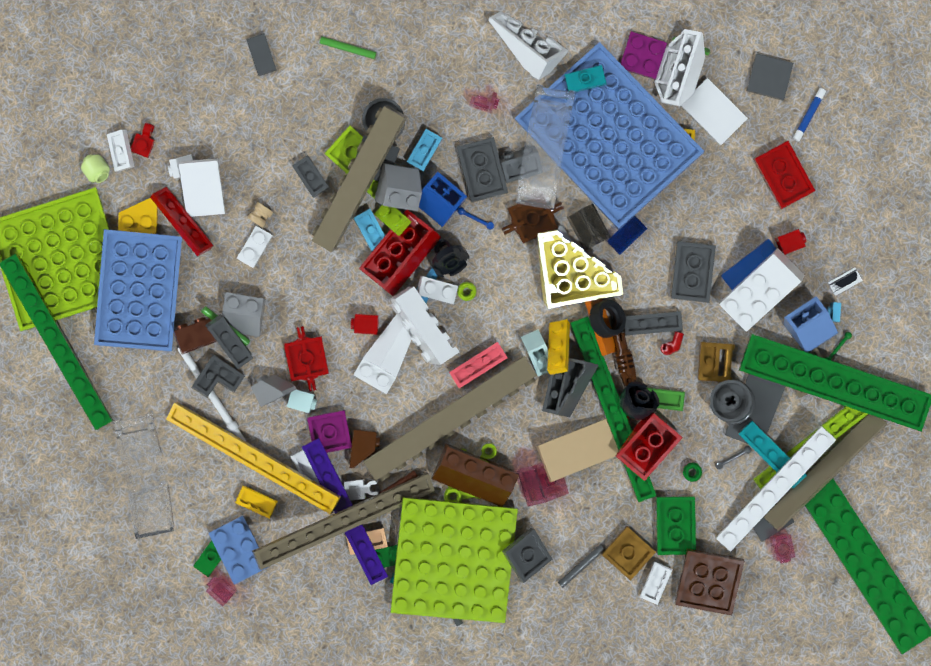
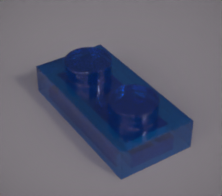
M634 216L606 242L618 255H621L647 228Z

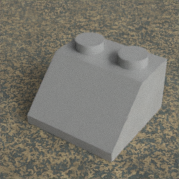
M383 163L374 200L383 206L418 211L422 195L419 169Z
M226 292L222 316L228 324L241 334L260 337L266 299Z

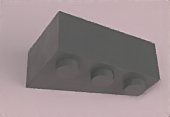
M569 358L568 372L550 375L542 411L570 417L594 375L598 364Z

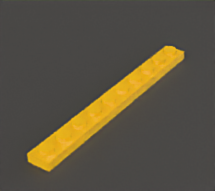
M175 402L166 420L328 514L333 513L341 496L180 403Z

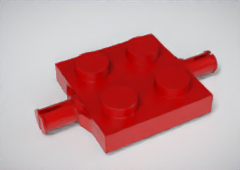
M304 326L301 327V330L300 327H297L299 339L284 344L291 381L307 380L309 392L317 390L315 379L329 374L322 336L308 338L306 337Z

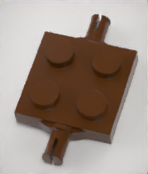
M543 193L507 208L512 224L501 229L504 231V235L515 231L524 244L537 238V233L558 229L554 220V213L564 209V207L561 206V202L550 206L546 202Z

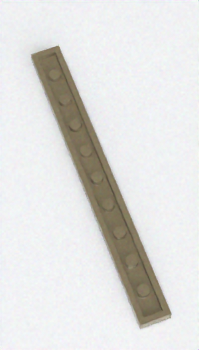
M424 473L252 550L258 568L262 570L402 506L403 497L421 498L435 492L429 474Z

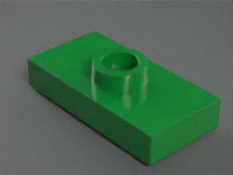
M212 540L193 565L194 568L208 578L221 561Z

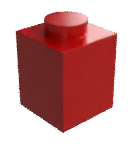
M799 229L775 238L778 249L784 255L806 247V237Z
M355 314V318H351V329H354L355 334L378 335V315Z

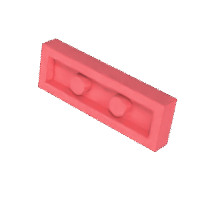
M496 342L449 373L458 388H461L508 357L499 343Z

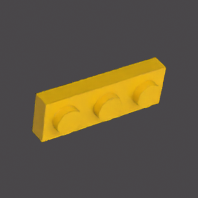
M567 319L549 323L547 371L550 375L568 372L570 322Z

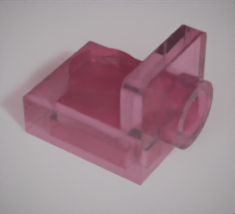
M497 92L493 93L491 102H488L486 97L480 95L472 96L470 107L492 113L493 109H497L500 99L497 98Z

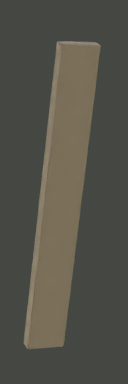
M870 414L867 415L794 489L790 490L764 516V519L779 531L887 426V422L882 418Z

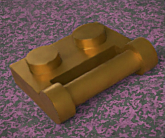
M700 342L698 380L715 382L732 380V352L735 350V345ZM720 349L725 350L723 376H718Z

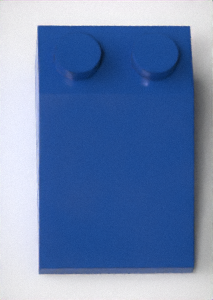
M769 239L765 240L720 276L730 289L733 290L776 250V247Z

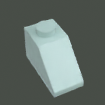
M539 330L522 336L521 339L537 376L548 373V349Z

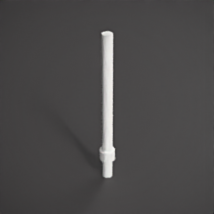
M189 352L181 354L197 379L201 373L200 369ZM212 390L208 397L226 423L227 430L246 441L238 429L239 425L236 421L232 420Z

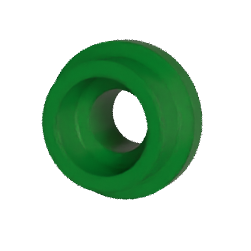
M688 463L683 469V476L690 482L698 481L702 476V468L697 463ZM692 468L696 470V474L693 476L689 474V470Z

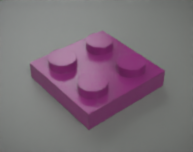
M631 31L621 65L628 72L656 80L667 42Z
M345 410L307 418L311 441L320 438L327 453L352 448Z

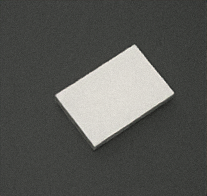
M708 78L681 105L719 146L748 119Z
M218 158L179 161L185 209L190 217L225 214Z

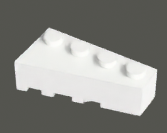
M414 286L407 287L390 299L393 303L391 304L392 309L396 314H400L403 319L401 320L402 325L411 332L413 343L420 347L422 350L421 355L427 363L441 365L459 353L456 346L452 348L448 343L450 337L447 333H444L437 327L439 322L432 313L428 314L427 310L429 308Z

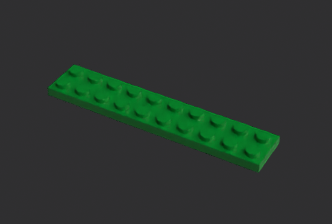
M754 334L750 335L739 367V371L922 432L931 406V394Z
M830 480L805 507L900 654H904L931 636V628L835 480Z

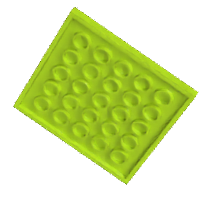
M96 187L0 217V262L14 254H18L56 321L97 308L104 229L110 230L98 189ZM1 268L20 331L35 328Z
M403 497L390 613L505 623L511 565L502 551L514 542L518 509Z

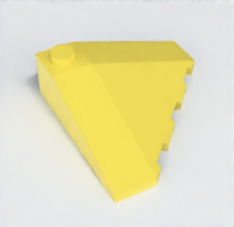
M557 230L537 233L543 301L548 308L623 295L621 276L615 271L611 272L608 270L605 264L594 256L590 257L583 252L584 249L573 241L569 242L562 237L563 234Z

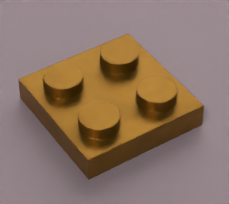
M626 526L601 555L631 581L656 552Z

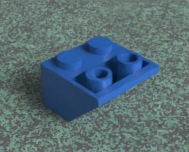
M437 172L423 188L419 208L443 227L465 202L467 196L442 174Z

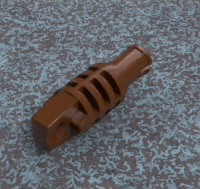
M620 333L613 336L617 349L615 357L623 385L627 386L630 382H636V369L632 351L627 346L625 333Z

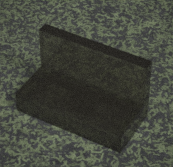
M594 204L586 206L567 217L584 251L611 237Z

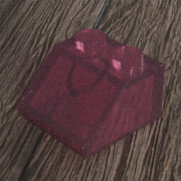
M542 462L517 470L528 507L546 503L569 494L564 477L550 482Z

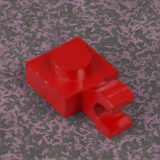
M145 123L142 135L136 133L131 146V152L149 158L155 140L150 139L155 128L154 125Z

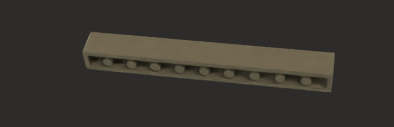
M523 356L363 461L375 481L380 479L382 482L391 476L389 472L396 468L399 471L407 465L406 461L410 458L415 460L422 456L423 453L421 451L428 447L431 450L439 444L438 440L442 437L448 439L454 435V429L460 426L463 429L471 423L470 419L474 416L480 418L486 414V408L491 405L495 408L504 402L502 398L506 395L512 397L519 392L518 388L523 384L527 387L535 382L534 377L537 374L526 357Z

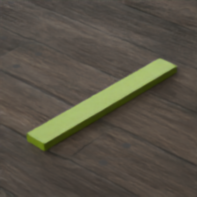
M845 406L821 426L837 439L868 414ZM819 428L786 454L791 458ZM769 466L753 478V480L762 489L777 472Z

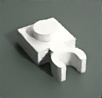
M364 479L344 482V487L350 500L366 499V493L372 496L379 493V491L371 490V485L378 483L375 480L370 481L368 484L364 483Z

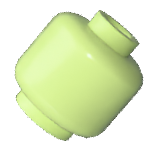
M88 155L83 159L81 165L82 172L90 182L101 183L109 176V165L101 155Z

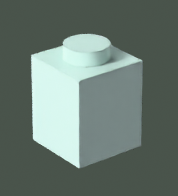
M296 389L290 393L287 407L311 413V410H315L318 399H315V394Z

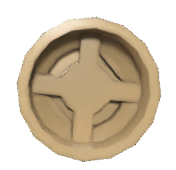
M257 202L255 210L247 218L263 228L266 225L267 218H270L274 212Z

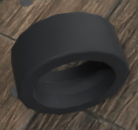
M604 300L595 304L590 310V325L598 336L610 338L623 332L626 325V317L622 307L616 301ZM603 309H606L612 317L611 329L604 322Z

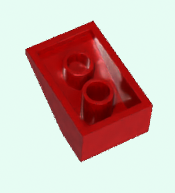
M653 412L647 419L640 420L616 454V457L645 481L683 437L656 412Z

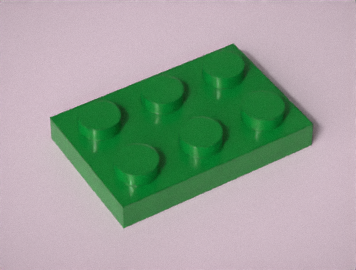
M695 496L656 497L657 555H686L687 548L696 550Z

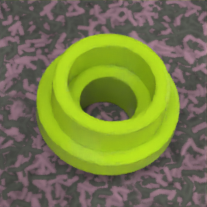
M470 282L461 283L457 290L459 298L464 301L472 300L476 296V287ZM465 288H469L471 290V293L469 295H465L463 293V290Z

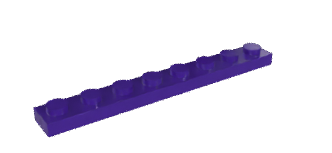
M320 438L302 446L320 485L341 496L334 509V513L353 506ZM363 524L344 532L370 585L387 578L388 574Z

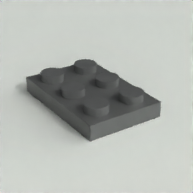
M494 137L457 146L471 203L508 193Z
M677 241L671 299L710 303L716 245Z

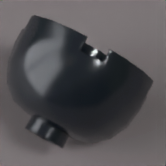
M637 381L630 382L623 389L620 396V407L632 419H647L653 412L655 413L660 404L657 394L653 390L650 392L646 389V384Z

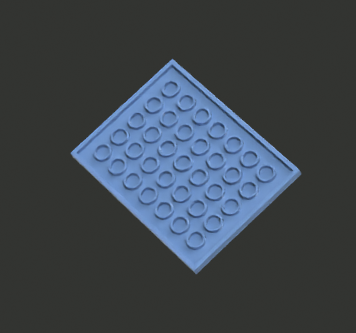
M599 42L516 116L515 121L613 225L620 230L704 154V150ZM602 65L607 85L569 94L564 74Z

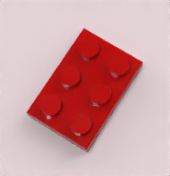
M789 141L753 159L780 209L816 191Z

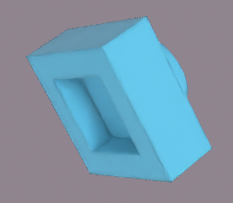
M830 303V306H827V311L832 321L835 323L840 322L841 303Z

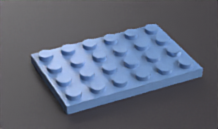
M104 229L94 345L172 351L182 237Z

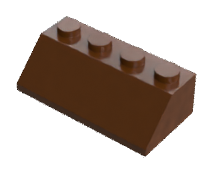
M446 443L431 479L503 507L515 487L519 474L515 470Z

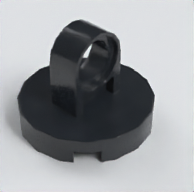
M445 239L439 240L434 246L436 255L432 260V268L439 277H444L443 275L446 274L454 276L467 266L466 261L470 257L463 246H452ZM444 245L448 246L440 251L441 247H443Z

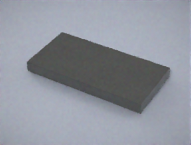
M748 374L744 385L752 390L756 398L755 411L747 421L741 424H729L725 433L726 436L746 444L748 443L738 433L753 420L767 434L786 387Z

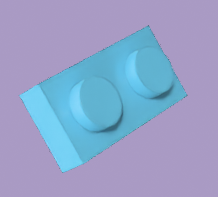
M425 129L407 163L424 172L442 141V137Z
M368 209L353 219L372 252L385 237V234L371 209Z

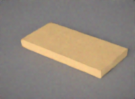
M607 419L536 446L550 482L616 457L619 451Z

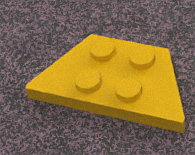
M151 198L119 212L118 231L157 234L158 207Z

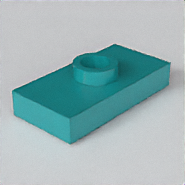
M602 65L564 74L569 94L607 85Z

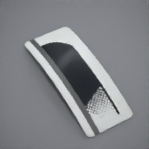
M853 268L828 283L836 296L863 280L856 268Z

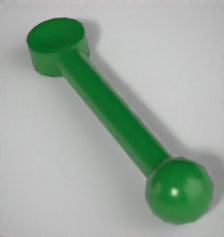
M846 332L843 340L829 357H825V359L831 360L847 339H851L852 334Z

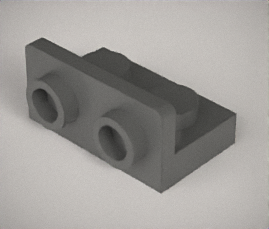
M524 146L519 151H507L499 156L506 183L543 173L539 154L535 146Z

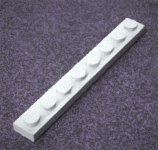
M820 426L719 533L716 539L731 552L836 441V438L824 427Z

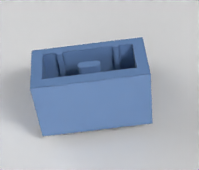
M814 297L784 317L783 325L802 350L807 353L838 334L827 309L817 297Z

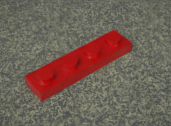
M167 187L152 194L150 197L197 257L211 250L214 245Z

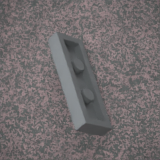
M681 311L625 316V336L683 331Z
M221 314L205 325L237 369L253 359V356Z

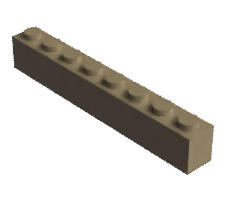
M388 105L383 108L380 107L375 115L377 120L374 125L371 124L368 128L366 141L360 143L357 149L359 154L356 159L353 158L349 163L348 168L350 170L347 176L344 175L339 182L341 187L338 193L335 191L330 199V202H332L329 209L326 208L324 210L320 226L317 225L312 232V235H314L312 241L330 252L335 251L407 119L406 115Z

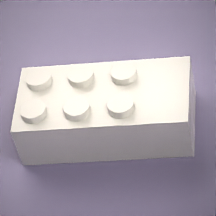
M777 248L726 295L719 305L747 332L801 283L805 275Z

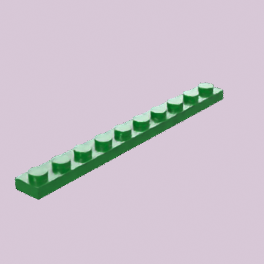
M14 254L0 262V267L94 429L98 430L112 422L113 419L18 254Z
M587 316L571 322L570 325L584 361L598 364L591 380L617 448L620 450L632 433L626 414L620 407V398L604 356L601 354L595 333L590 325V319ZM624 464L638 503L657 496L650 477L644 481Z

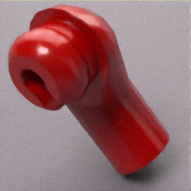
M675 331L673 340L661 345V352L664 355H671L679 351L684 334Z

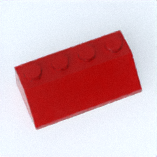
M406 210L403 215L411 223L402 234L398 236L390 229L359 267L364 274L393 297L442 238L434 229L409 210Z

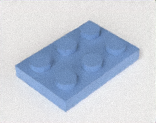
M243 516L208 533L234 585L262 571L258 568L252 550L259 547Z

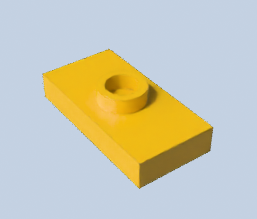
M243 485L235 503L270 519L278 501Z

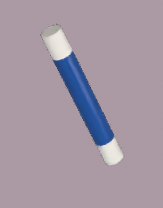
M819 88L793 136L794 140L798 142L801 140L826 90Z

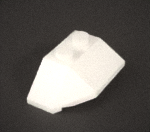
M684 29L678 37L666 46L655 80V86L662 103L680 107L694 94L705 60L702 32Z

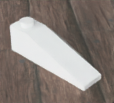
M502 12L489 17V22L523 68L538 80L550 74L568 52L567 49L554 39L547 37L545 40L536 35L537 30L522 28L520 21Z

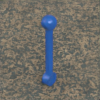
M462 207L458 209L459 215L464 214L485 225L489 230L494 228L492 222H486L466 212Z

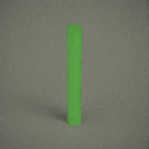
M323 36L320 39V44L375 60L377 52Z
M206 306L201 310L211 320L218 316ZM230 325L244 346H247L250 340Z

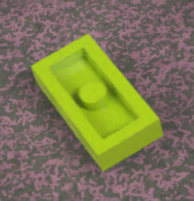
M381 205L374 213L378 219L398 236L411 223L405 215L394 207Z

